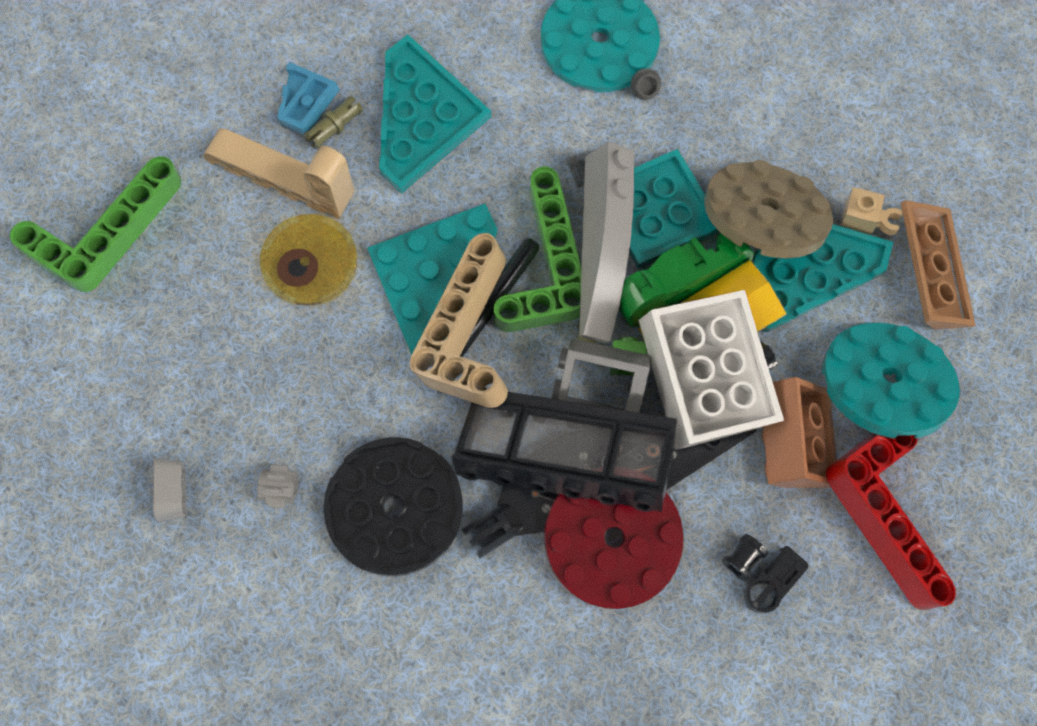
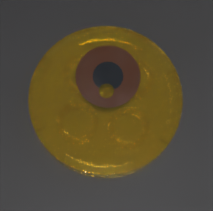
M303 214L283 221L270 232L261 249L260 268L270 290L283 301L293 305H323L343 294L352 283L357 268V249L350 233L339 222L323 215Z

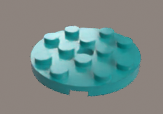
M555 0L547 10L542 21L540 42L542 53L548 66L563 81L574 87L578 86L594 90V92H613L631 86L633 75L640 69H651L659 50L660 30L653 12L643 0ZM595 32L603 33L608 36V40L600 43L595 41L592 35Z
M879 322L852 326L835 337L823 359L822 374L825 375L828 386L826 392L833 404L853 423L877 435L895 438L897 435H914L915 438L930 435L948 421L959 402L960 385L958 376L942 348L907 326ZM893 374H895V379L897 382L891 383L887 381L883 375L892 376Z

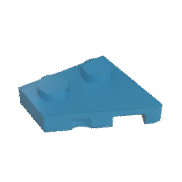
M289 62L286 69L289 74L287 85H283V102L279 107L277 118L282 126L304 135L305 132L315 125L340 89L337 82Z

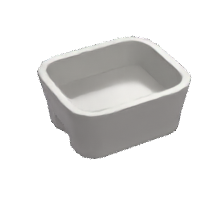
M154 458L153 511L158 523L186 517V468L183 465V461Z

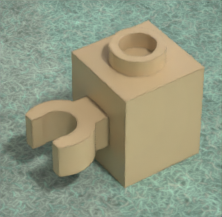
M853 187L845 202L839 226L872 235L875 228L879 227L883 233L895 235L899 230V226L891 224L888 219L899 221L903 211L897 208L882 210L885 195Z

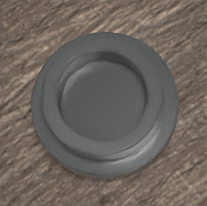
M649 68L640 69L631 79L633 94L642 100L653 98L661 87L660 76Z

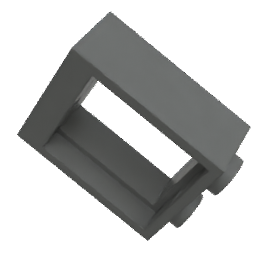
M572 338L569 349L562 348L558 368L564 369L562 380H555L552 399L639 413L650 370L651 355ZM575 359L633 372L625 409L569 397L568 392Z

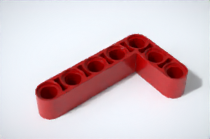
M873 433L827 468V481L909 602L919 610L948 606L953 603L956 597V588L953 581L879 476L881 472L911 451L917 445L918 438H915L914 435H897L895 438H889Z

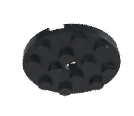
M390 437L378 439L355 449L344 459V462L337 469L334 476L330 478L324 497V520L328 534L335 547L356 567L379 576L399 577L410 575L435 563L446 553L455 540L463 515L461 487L450 464L441 454L439 455L433 449L419 441L408 438ZM392 497L400 498L404 503L402 511L397 516L389 515L384 510L386 501Z

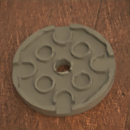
M763 160L729 164L720 169L711 178L704 197V206L709 219L726 238L739 246H742L744 242L762 249L760 254L764 256L797 258L811 254L824 244L833 225L830 203L814 186L811 179L799 176L784 168L770 165Z

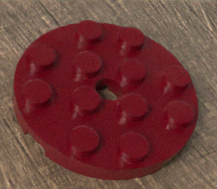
M615 467L614 475L654 481L640 472ZM603 468L593 471L602 472ZM667 492L662 512L654 510L643 512L632 506L621 504L605 505L598 500L587 498L571 499L559 493L553 501L544 527L546 557L558 581L566 590L580 600L607 609L634 607L659 594L676 573L683 552L684 535L681 518ZM611 527L618 528L623 533L622 543L616 548L608 546L604 538L606 531Z

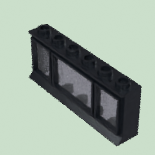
M508 392L507 398L498 407L489 408L471 402L455 453L452 455L456 475L471 481L482 479L493 481L504 487L515 485L529 488L537 493L549 491L563 494L571 499L587 498L598 500L605 505L621 504L632 506L643 512H650L652 510L662 512L676 443L677 419Z

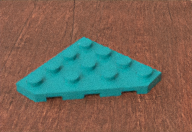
M409 34L385 52L381 155L379 159L380 174L402 194L492 118V111Z
M486 203L367 248L411 355L472 238L482 233H488L495 239L497 237L498 229Z
M833 224L824 244L818 250L806 256L775 258L761 255L762 249L756 248L753 264L770 283L786 312L785 316L761 331L768 333L883 275L888 267L893 241Z

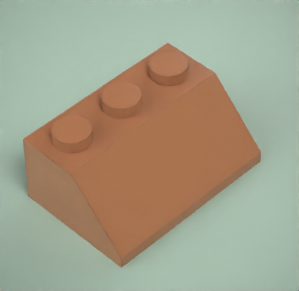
M798 377L773 382L784 421L764 426L762 430V440L766 453L764 470L768 478V484L782 488H831L826 478L827 468L837 460L831 399L826 392L827 388Z

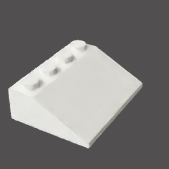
M745 290L654 309L639 320L648 355H651V366L666 417L677 419L675 450L784 421Z

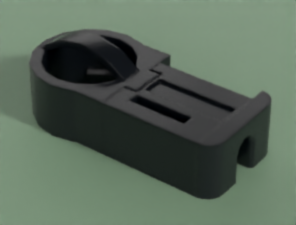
M789 546L781 548L780 551L782 552L768 566L765 572H760L744 589L745 603L755 613L764 614L775 610L784 596L808 569V563ZM760 582L768 584L757 599L752 602L750 596L752 586ZM774 591L775 596L772 604L768 608H759Z

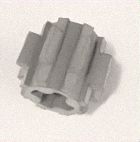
M271 464L270 469H262L257 485L258 500L265 501L268 507L285 508L286 503L294 504L298 490V473L291 471L286 465Z

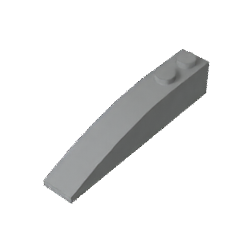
M609 141L585 156L579 337L602 343H609L611 341L619 310L631 241L634 192V151Z

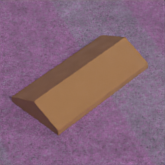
M904 200L901 202L925 323L934 330L976 326L951 210L949 208ZM941 216L943 217V222H944L945 231H946V235H947L948 245H949V249H950L951 259H952V263H953V268H954V273H955V277H956V282H957V287H958V291H959V296H960V301H961V305H962V310H963L964 318H962L961 308H960V304H959L958 294H957V290H956L955 280H954V276H953V271H952V266H951V262H950V257H949V252H948V248H947V243H946V238H945V234H944V229H943V224H942Z

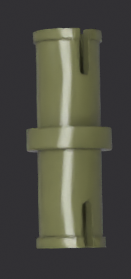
M349 96L333 111L328 110L323 114V119L304 133L305 139L308 143L313 140L314 143L311 146L314 149H318L335 133L340 134L344 131V126L355 116L363 112L361 104L357 102L354 105L353 102L356 99L353 96Z

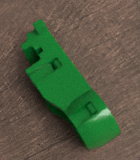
M722 233L718 235L715 252L712 248L706 250L694 237L690 239L689 243L681 247L678 245L662 253L649 269L641 270L628 276L624 280L619 311L629 326L640 327L639 320L649 311L683 302L747 261L753 262L752 259L755 253L748 244L743 242L742 246H739L726 238Z

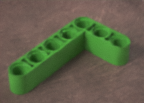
M157 156L149 160L74 249L31 221H21L13 226L10 231L11 242L29 259L77 291H92L101 283L179 190L182 182L181 176L169 158ZM168 174L165 178L160 179L162 175ZM148 197L145 202L139 203L143 198ZM128 221L125 226L118 228L120 224ZM107 245V247H106L105 250H103L102 252H99V253H98V251H99V249H100L101 247ZM60 254V256L56 260L52 261V259L56 255ZM86 270V272L84 273V275H82L81 277L77 278L78 274H79L81 271Z
M541 166L532 172L530 177V197L551 286L500 297L494 305V323L503 332H515L580 318V304L569 306L564 302L567 298H575L579 302L581 301L582 268L559 176L553 168L548 166ZM547 184L550 186V188L541 189L538 187V185ZM552 211L558 216L550 218L545 216L544 213ZM553 240H561L565 243V245L561 247H556L552 245L550 242ZM566 268L573 274L562 276L557 271ZM536 304H544L548 307V310L539 313L532 307ZM505 310H512L517 315L512 319H505L500 313Z

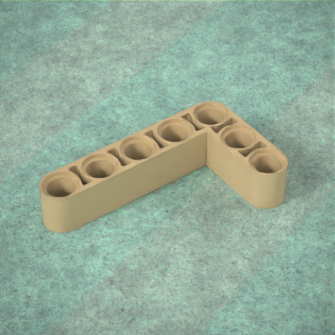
M219 128L203 154V157L212 165L217 163L224 166L223 170L239 177L242 175L252 179L251 182L266 189L274 188L279 191L278 194L291 200L297 201L299 199L306 202L307 207L323 214L326 211L335 215V219H340L355 192L345 157L328 146H320L308 165L230 130Z
M488 233L479 234L469 242L411 355L410 368L429 388L485 407L494 408L501 405L507 398V386L494 368L460 357L506 263V257L496 239ZM462 374L459 379L455 380L458 375ZM490 383H493L490 388H488L487 390H483L485 386H487Z

